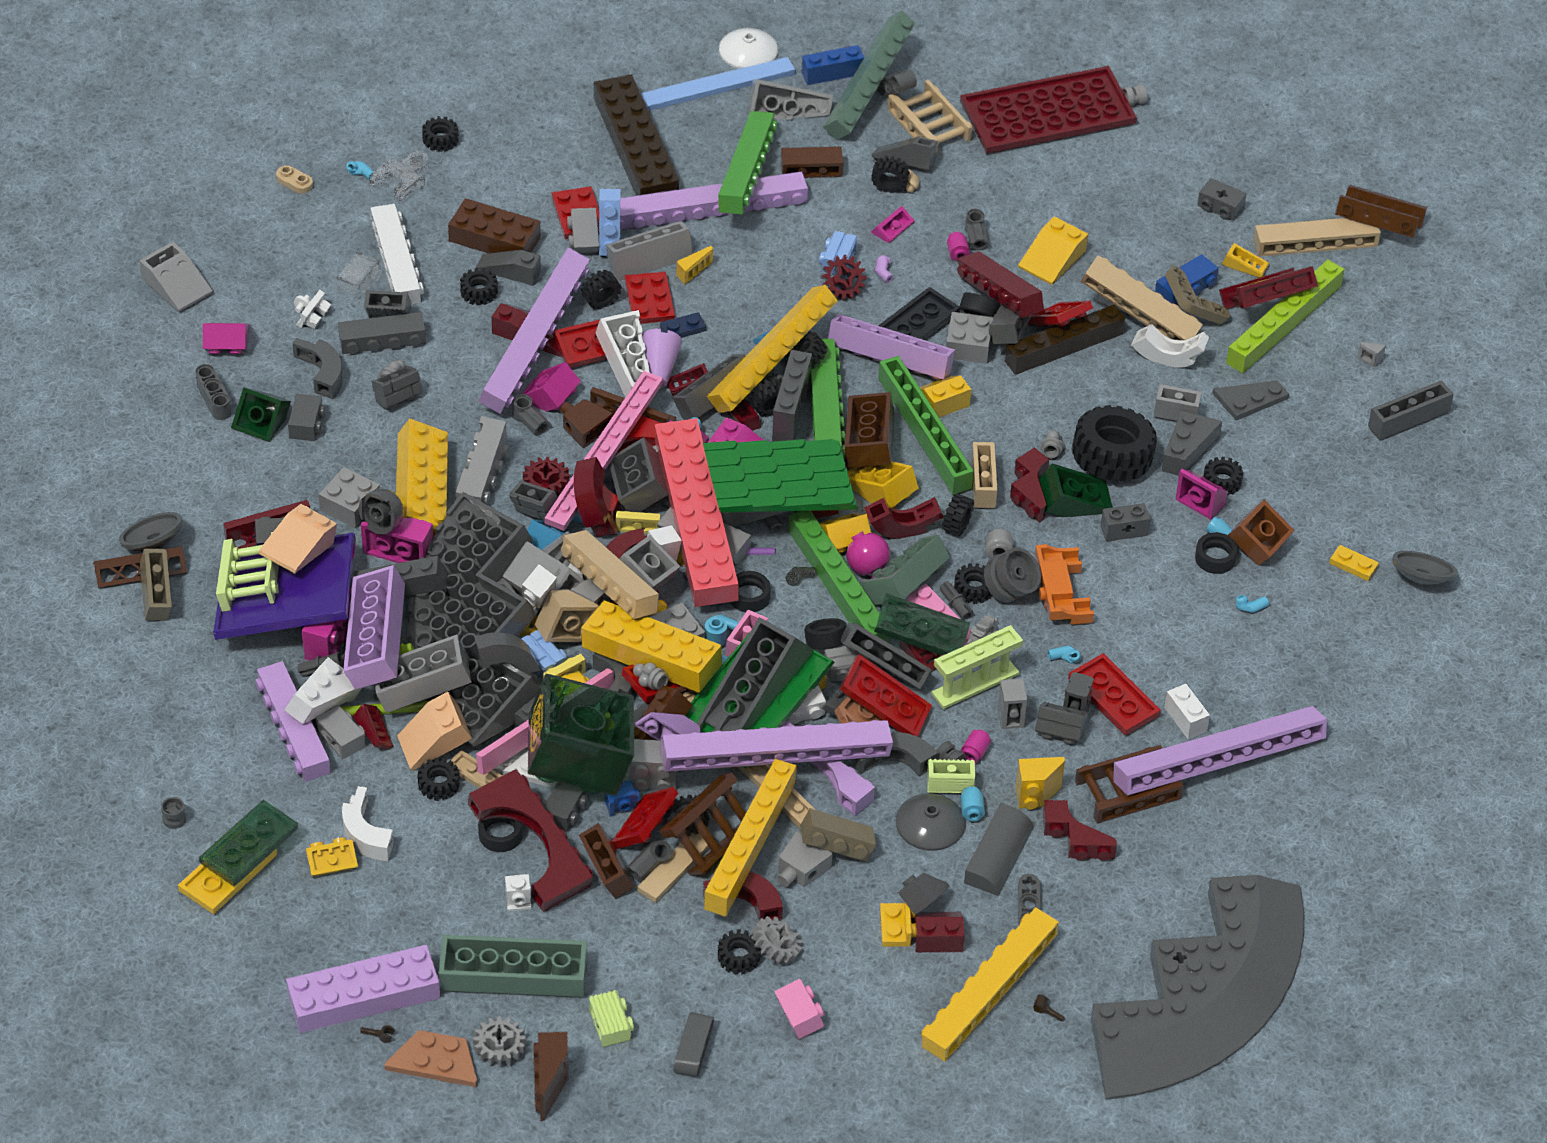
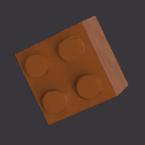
M1264 499L1244 516L1228 536L1259 566L1269 559L1295 530Z

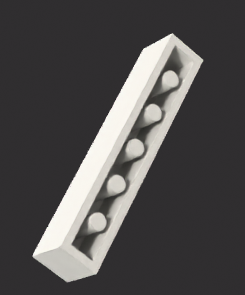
M395 204L370 207L371 222L391 291L408 292L412 304L421 303L420 295L424 294L422 282L418 283V268L413 267L415 266V259L413 253H409L411 251L409 239L405 240L407 234L405 225L401 226V212H397Z

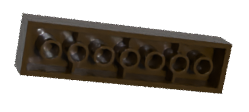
M632 74L594 81V101L635 195L640 196L679 190L678 176Z

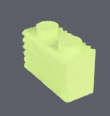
M928 760L927 792L962 793L965 788L974 787V760Z
M616 990L590 996L589 1011L602 1047L631 1040V1031H634V1025L631 1017H626L625 1012H627L625 999L619 998Z

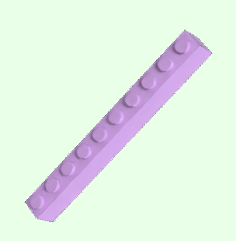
M796 172L758 178L757 185H754L753 196H750L749 207H746L744 212L806 203L808 188L803 173ZM722 184L621 198L620 231L731 213L719 212L718 194Z
M567 248L483 389L478 402L500 414L504 407H510L514 399L511 396L512 393H518L523 384L520 381L521 378L526 379L531 370L529 364H535L540 355L537 352L538 349L543 350L548 341L545 338L546 335H552L556 328L555 320L559 322L565 312L562 309L563 306H569L573 298L571 293L576 294L581 285L579 279L584 280L589 271V268L586 266L590 259Z
M1310 706L1114 762V783L1126 795H1130L1325 739L1327 718L1314 706Z
M873 720L870 722L842 724L828 723L826 725L669 734L662 736L660 753L664 772L769 765L773 763L774 759L787 763L886 757L890 756L893 740L888 720Z

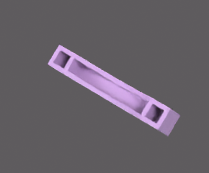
M787 720V721L785 722V724L783 725V726L795 727L794 725H792V724L789 722V720ZM840 760L810 762L827 776L835 789L838 803L854 816L874 801L875 787L869 780L858 775L852 767H848Z

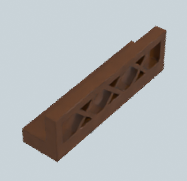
M595 387L590 391V402L610 411L612 416H614L625 399ZM647 407L642 414L644 417L661 423H667L670 420L676 421V417Z
M182 546L166 549L167 561L170 557L179 556L181 569L172 571L168 568L169 576L187 573ZM142 553L93 561L98 588L140 581L141 576H138L140 567L135 563H140ZM132 564L139 569L134 577L127 578L120 573L125 565ZM121 566L119 571H117L113 567ZM110 568L116 575L111 581L102 582L100 569ZM118 575L124 578L120 580H115Z

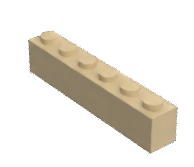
M1348 218L1256 225L1253 241L1258 257L1378 247L1380 230L1378 227Z
M1099 255L1080 281L1146 326L1153 324L1164 336L1178 341L1190 339L1197 334L1203 325L1197 318L1186 314L1179 306L1171 304L1161 294L1153 292L1143 282L1135 280L1125 270L1118 269L1108 259L1102 258Z
M587 530L563 536L562 555L633 619L657 613L659 594Z

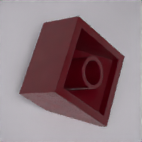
M919 912L914 915L916 953L963 952L965 935L961 912Z

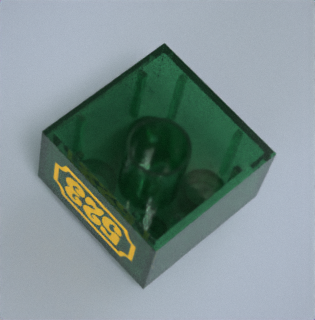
M546 673L529 712L527 774L534 775L546 783L558 781L578 786L590 794L602 792L617 796L634 757V696Z

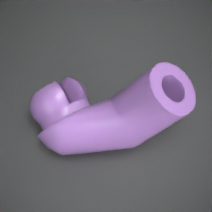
M882 255L876 260L875 273L888 283L894 278L887 270V267H889L888 263H891L889 257Z

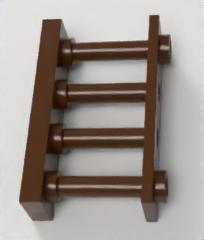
M1349 185L1346 196L1340 195L1335 215L1414 238L1416 228H1421L1423 225L1427 207Z
M1161 745L1147 747L1141 751L1096 764L1085 765L1076 770V786L1087 783L1097 802L1095 803L1093 816L1097 824L1181 799L1183 784L1180 780L1130 795H1126L1114 783V762L1162 749ZM1108 777L1118 797L1109 800L1105 799L1095 780Z
M733 773L718 776L660 830L664 838H678L696 864L688 871V874L691 876L699 874L703 876L711 871V866L726 852L740 826L738 824L734 829L731 828L716 806V800L720 796H724L741 822L746 814L731 791V786L737 781ZM705 810H709L726 835L719 843L716 842L701 820V814ZM690 824L695 826L711 850L703 858L686 834L687 830L685 828Z

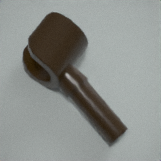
M1037 995L1033 1005L1034 1011L1041 1014L1046 1012L1062 1022L1064 1016L1047 1006L1049 999L1044 995Z
M384 1025L381 1030L365 1027L360 1029V1033L379 1037L383 1043L391 1042L392 1037L390 1035H394L395 1031L391 1025Z

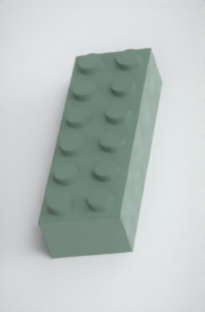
M443 935L439 967L440 991L584 997L587 941Z

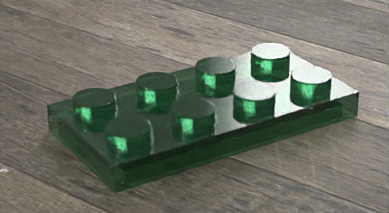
M886 593L874 632L943 656L965 645L970 622Z
M263 799L199 856V863L235 887L299 829L298 823Z

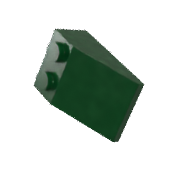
M1052 463L1038 479L1046 501L1045 510L1048 513L1062 517L1101 515L1103 509L1113 508L1107 483L1104 480H1100L1099 477H1093L1089 474Z

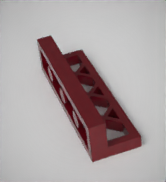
M308 500L225 522L223 523L225 539H233V541L241 539L246 541L244 545L238 547L239 549L256 546L254 539L255 519H260L261 517L282 518L298 505L302 504L310 508Z

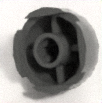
M374 490L367 493L359 502L358 509L361 519H365L369 524L366 527L376 534L384 535L394 530L402 521L404 514L403 504L400 498L390 490Z

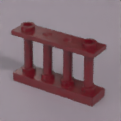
M1309 266L1294 271V268L1279 271L1219 289L1223 307L1226 309L1239 305L1240 308H1247L1317 287L1318 284L1314 268Z

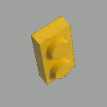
M1339 545L1329 564L1366 581L1370 580L1379 566V562L1342 545Z

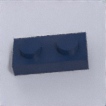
M699 312L660 322V329L663 333H668V330L673 331L683 338L705 332L706 325Z

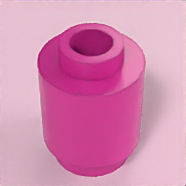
M953 232L948 236L947 246L952 260L958 261V258L970 254L965 235L961 232Z
M983 730L971 731L961 748V751L966 755V760H974L976 764L977 761L982 759L991 744L988 733Z

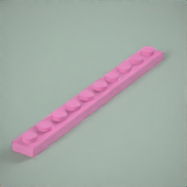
M643 371L585 459L597 457L605 471L662 386V377ZM574 475L545 516V524L565 531L578 511L574 494Z

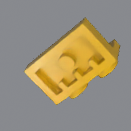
M346 837L333 840V843L325 845L323 842H316L310 844V848H306L305 853L311 877L358 868L352 839L347 840Z
M905 902L880 903L882 947L910 946L911 938H915V923H911L914 913Z

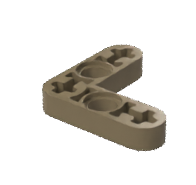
M1173 265L1165 273L1179 306L1185 312L1223 325L1230 318L1229 311L1222 305L1195 295L1182 269Z

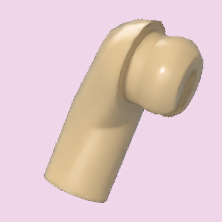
M909 169L910 173L905 189L912 193L915 188L919 187L920 180Z

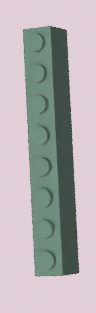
M902 10L887 19L824 124L823 128L836 140L851 133L914 27L915 22Z

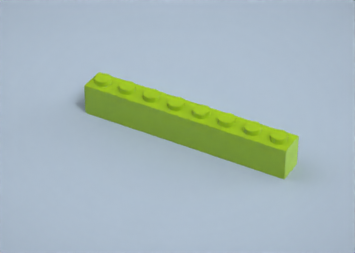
M1329 259L1326 260L1314 271L1318 286L1284 297L1229 346L1226 364L1243 374L1342 286L1345 269Z

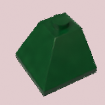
M243 387L231 428L270 442L286 420L291 401L269 393Z

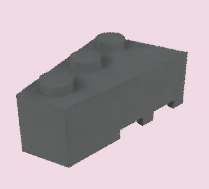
M1181 410L1164 454L1162 471L1179 476L1181 469L1189 470L1197 462L1198 458L1209 450L1213 442L1220 438L1222 421Z

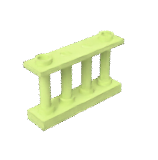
M233 539L224 540L216 596L222 612L230 611L232 601L239 597L267 593L270 604L275 602V594L278 593L277 578L279 565L266 557L237 562L241 557L259 555V549L263 545L239 549L235 547ZM266 567V571L236 576L242 570ZM265 580L263 585L234 589L237 584Z
M1010 625L935 659L934 666L944 677V684L942 687L931 691L932 696L945 709L1000 684L1001 680H1008L1018 676L1019 671L1009 660L1010 651L1021 647L1023 639ZM1001 656L999 661L991 664V660ZM982 665L981 669L972 673L973 668ZM963 673L962 678L953 681V677Z

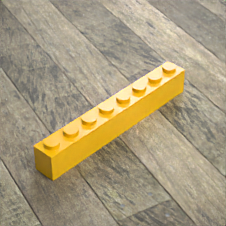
M826 285L812 287L707 395L708 400L719 413L732 411L833 307L838 300Z
M774 759L705 890L704 910L727 916L796 783L797 765Z
M1036 907L1030 914L1026 913L1017 929H1012L1007 935L1006 941L994 949L992 957L988 961L984 960L976 975L974 977L970 976L965 982L964 988L952 996L950 1004L945 1009L939 1010L934 1022L924 1027L921 1033L922 1047L945 1062L1058 935L1059 922Z

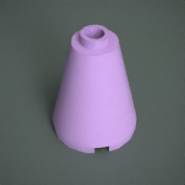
M656 328L643 332L642 339L643 343H645V356L648 361L649 372L663 378V384L660 387L662 389L668 383L682 347V339L673 331L668 330V333H663L661 329Z

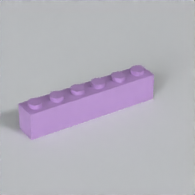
M838 314L831 320L828 339H835V347H839L840 350H850L856 355H866L879 362L899 356L906 368L911 369L912 372L924 373L937 380H944L951 373L955 349Z
M283 661L257 669L258 679H255L258 692H263L264 705L266 709L270 708L272 711L270 712L271 720L274 725L278 724L279 726L278 734L281 741H286L287 743L285 747L288 757L294 758L293 765L296 774H301L304 782L330 774L329 758L312 722L308 721L302 724L284 711L297 690Z

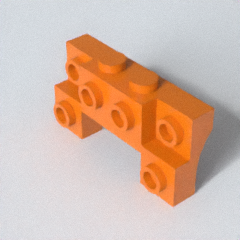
M1047 544L1036 545L1035 557L1041 572L1039 599L1044 602L1049 620L1070 619L1071 624L1093 623L1094 612L1090 610V597L1073 599L1069 574L1081 573L1082 561H1079L1078 547L1055 548Z

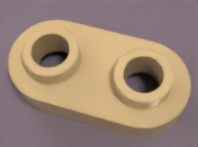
M282 166L276 171L277 181L297 193H307L313 187L312 178L294 167Z

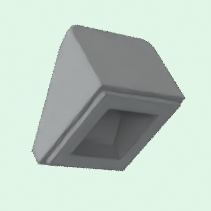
M1361 342L1357 358L1372 367H1376L1384 358L1386 346Z

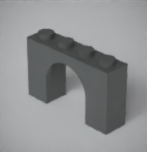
M795 350L790 352L773 410L772 442L796 440L800 402H807L810 391L812 353Z

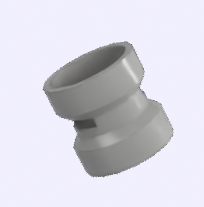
M1143 84L1136 85L1134 88L1130 86L1122 88L1130 106H1133L1134 103H1147V91Z

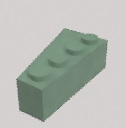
M940 535L921 538L904 550L903 555L891 559L888 562L890 566L873 572L874 577L872 579H863L859 582L874 605L891 602L899 604L906 601L910 593L918 590L922 582L930 579L934 571L943 567V563L950 557Z

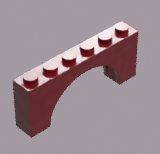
M517 768L469 793L467 804L479 822L490 818L513 819L529 827L544 844L549 866L545 874L532 885L531 896L542 912L591 887L593 879L592 870L588 865L583 864L578 850L569 844L564 830L557 827L552 813L549 810H545L540 796L536 792L533 793L529 787L528 779L525 775H521Z

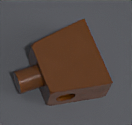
M586 399L581 400L575 406L565 402L560 408V412L564 414L563 428L582 448H585L599 438L612 418L610 411Z

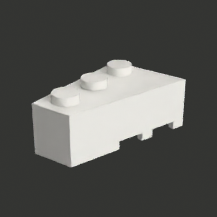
M328 657L294 694L284 711L304 724L337 705L340 706L345 702L350 703L354 701L362 688L355 690L343 672V668Z

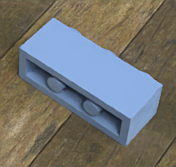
M600 189V256H607L606 244L620 240L621 189Z

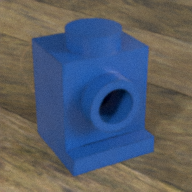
M631 780L604 785V800L609 816H614V812L617 811L625 812L636 808V803L640 802L639 791L637 788L634 789Z

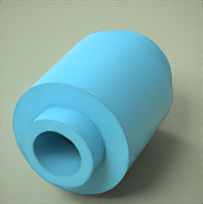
M720 617L709 618L705 622V639L722 646L725 645L727 641L726 621Z
M977 787L965 788L960 796L962 816L969 821L980 820L985 815L983 794Z

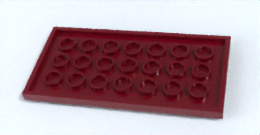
M1109 66L960 95V102L986 154L1136 124L1137 121L1132 107Z

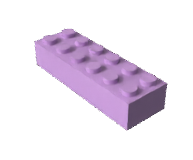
M394 565L353 577L343 672L355 690L397 678L405 582Z
M427 945L286 979L288 997L299 1033L440 999L439 980Z

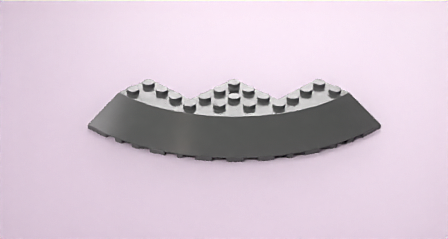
M462 492L446 512L447 517L444 522L439 523L435 529L437 533L432 541L430 540L424 557L438 556L447 570L446 589L412 595L409 598L406 635L414 650L458 635L467 653L472 682L446 692H449L459 705L472 737L467 742L475 747L510 727L515 722L514 713L541 691L531 676L508 663H497L483 667L474 639L476 636L494 632L508 633L518 637L535 618L536 613L527 599L497 583L525 542L531 543L533 540L523 524ZM442 694L429 697L426 700L431 701Z
M1260 875L1211 878L1208 898L1217 936L1152 940L1150 959L1158 999L1093 1004L1091 1025L1105 1100L1137 1096V1094L1147 1091L1150 1093L1169 1085H1177L1180 1081L1190 1077L1193 1079L1206 1072L1208 1068L1221 1064L1232 1053L1238 1052L1247 1044V1041L1263 1029L1271 1015L1279 1008L1284 995L1290 988L1299 963L1304 936V907L1300 885Z

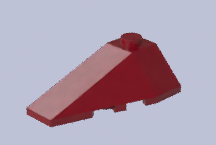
M500 303L491 316L492 334L513 341L530 311L511 304ZM553 333L551 336L547 334L545 338L548 341L541 351L562 357Z

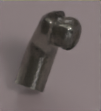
M815 567L792 568L785 577L786 582L789 585H796L803 578H815Z

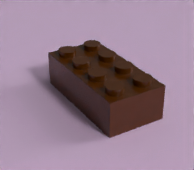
M465 198L448 224L449 242L488 254L516 250L532 253L541 238L540 220Z
M891 392L849 396L844 446L848 468L891 464L895 414Z

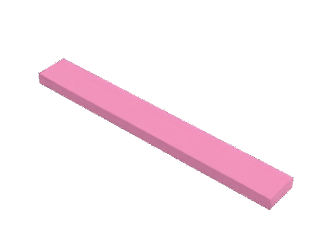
M609 668L605 669L542 711V728L541 712H539L540 738L569 720L571 713L578 706H590L602 698L614 683L613 671ZM530 718L476 754L478 773L485 775L531 745V720L532 743L534 735L533 719ZM537 729V737H536V740H535V741H537L538 738H539L538 729Z

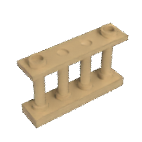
M929 80L925 81L923 93L906 100L900 99L896 93L888 96L887 110L913 138L923 137L936 140V155L939 143L961 135L967 142L971 141L973 129L970 122L962 117ZM927 99L933 104L916 112L908 108ZM938 111L944 116L927 124L919 120ZM948 123L955 128L937 136L930 132Z

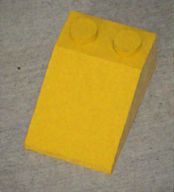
M1054 216L1041 229L1018 264V267L1053 285L1086 252L1088 233Z
M891 461V464L882 466L851 467L847 470L852 490L871 504L884 498L891 508H895L899 502L910 497L913 492L919 489L913 466Z

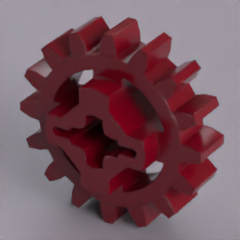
M846 254L841 259L837 255L834 257V262L829 260L827 262L828 266H824L822 269L826 272V274L821 275L822 279H826L822 285L828 286L829 290L834 293L835 298L840 295L841 300H844L847 295L849 299H852L854 297L853 293L856 295L860 293L858 288L863 289L865 287V284L861 282L867 279L866 276L862 275L865 268L860 269L859 265L861 262L854 263L853 256L848 260ZM835 267V276L831 277V271ZM841 275H843V276H846V275H847L848 278H847L846 280H845V279H840V276H841ZM857 277L856 284L853 288L852 280Z
M538 457V462L531 460L530 466H525L523 481L561 494L562 488L564 489L570 481L569 468L565 467L564 462L558 464L557 458L550 461L549 457H546L545 460Z

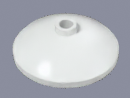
M742 28L730 32L721 40L719 53L728 65L741 69L775 60L778 54V45L772 36L762 30Z

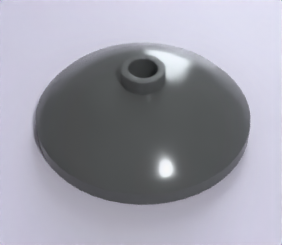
M165 512L146 517L126 528L121 533L119 542L122 547L133 551L162 549L180 531L183 519L176 512Z
M1397 551L1392 557L1394 566L1406 578L1412 580L1418 586L1447 583L1454 580L1457 576V569L1452 564L1430 554L1417 551Z
M927 793L913 796L900 806L896 815V827L903 840L911 846L927 851H937L954 845L962 837L965 829V818L962 816L961 808L953 800L939 794Z

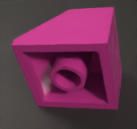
M203 323V349H208V353H221V349H229V353H242V349H247L250 323Z
M564 362L540 371L521 394L530 396L532 405L547 412L554 409L557 411L565 403L564 400L576 392V386L581 381L568 364Z
M1181 469L1179 471L1175 500L1212 520L1226 505L1228 491L1193 471Z

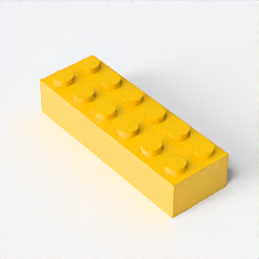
M409 418L398 433L396 495L403 504V518H415L433 523L434 537L437 533L435 529L438 524L443 523L446 519L448 432Z
M605 600L581 627L583 648L629 666H635L639 663L644 665L649 662L654 663L657 668L665 670L669 677L668 681L699 693L722 665V645L647 616L633 619L620 606Z

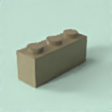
M144 549L140 559V572L145 620L166 621L172 608L166 549Z
M810 808L800 824L803 843L866 862L876 846L873 827Z

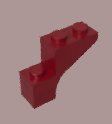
M1034 447L1015 461L1014 473L1018 480L1011 484L1010 498L1015 505L1022 507L1029 517L1036 519L1040 523L1045 518L1044 509L1046 508V501L1038 479L1048 469L1049 459Z
M1044 800V836H1067L1068 858H1075L1077 860L1115 859L1117 848L1115 838L1075 820L1069 811L1068 800Z

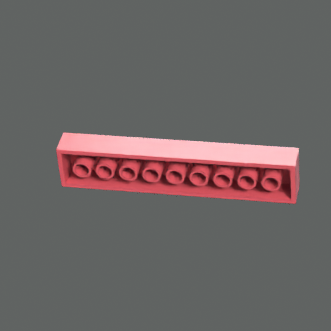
M698 419L655 424L656 448L669 493L668 498L676 531L682 540L680 548L694 607L738 601V580L711 480Z

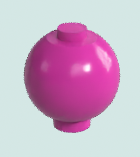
M862 531L852 537L853 542L848 545L846 557L849 566L854 572L861 576L870 575L873 578L872 573L877 569L882 570L890 561V548L881 536L874 533L864 534Z

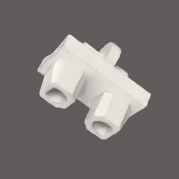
M319 290L311 302L308 295L297 296L294 299L295 311L297 313L302 311L301 318L296 324L298 327L302 328L306 324L315 329L322 317L315 314L314 311L323 316L329 311L331 304L323 299L325 294L323 291Z

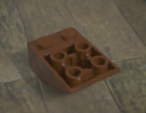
M567 1032L538 1033V1042L533 1043L535 1112H540V1121L546 1119L568 1081Z

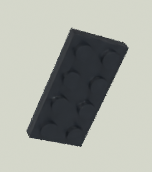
M928 287L878 326L926 340L951 320L952 312L960 313L958 305L931 287Z

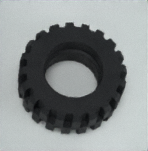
M1105 405L1103 408L1098 406L1084 413L1078 420L1072 443V454L1077 464H1080L1081 469L1088 471L1089 475L1093 477H1100V480L1106 481L1107 479L1112 480V482H1129L1132 478L1135 480L1144 475L1152 465L1157 444V433L1154 427H1152L1151 422L1148 419L1145 420L1142 414H1137L1130 408L1127 410L1122 408L1123 406L1111 407V405Z

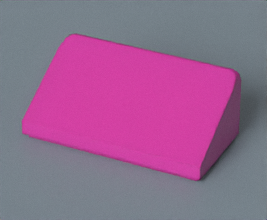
M901 206L874 228L871 233L890 243L915 220Z

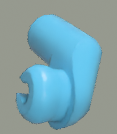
M1239 595L1235 599L1236 607L1239 610L1255 613L1269 606V601L1265 596L1254 601H1247L1248 598L1244 595Z
M1070 646L1047 650L1050 661L1061 658L1073 664L1079 662L1081 658L1080 652Z

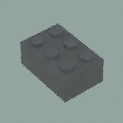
M644 437L615 454L609 463L618 501L627 511H643L669 495L658 452Z

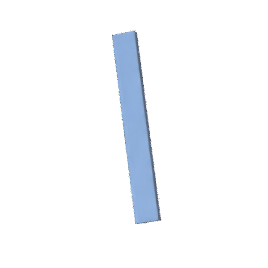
M785 57L640 94L648 111L751 86L753 79L771 81L795 75V68L789 58Z

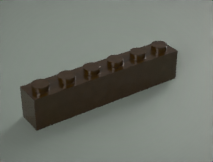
M1114 304L1081 318L1071 320L1066 325L1055 326L1020 339L1018 343L1006 345L1005 363L1017 375L1123 335L1125 317Z

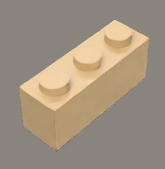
M973 442L971 465L974 471V508H996L994 442Z

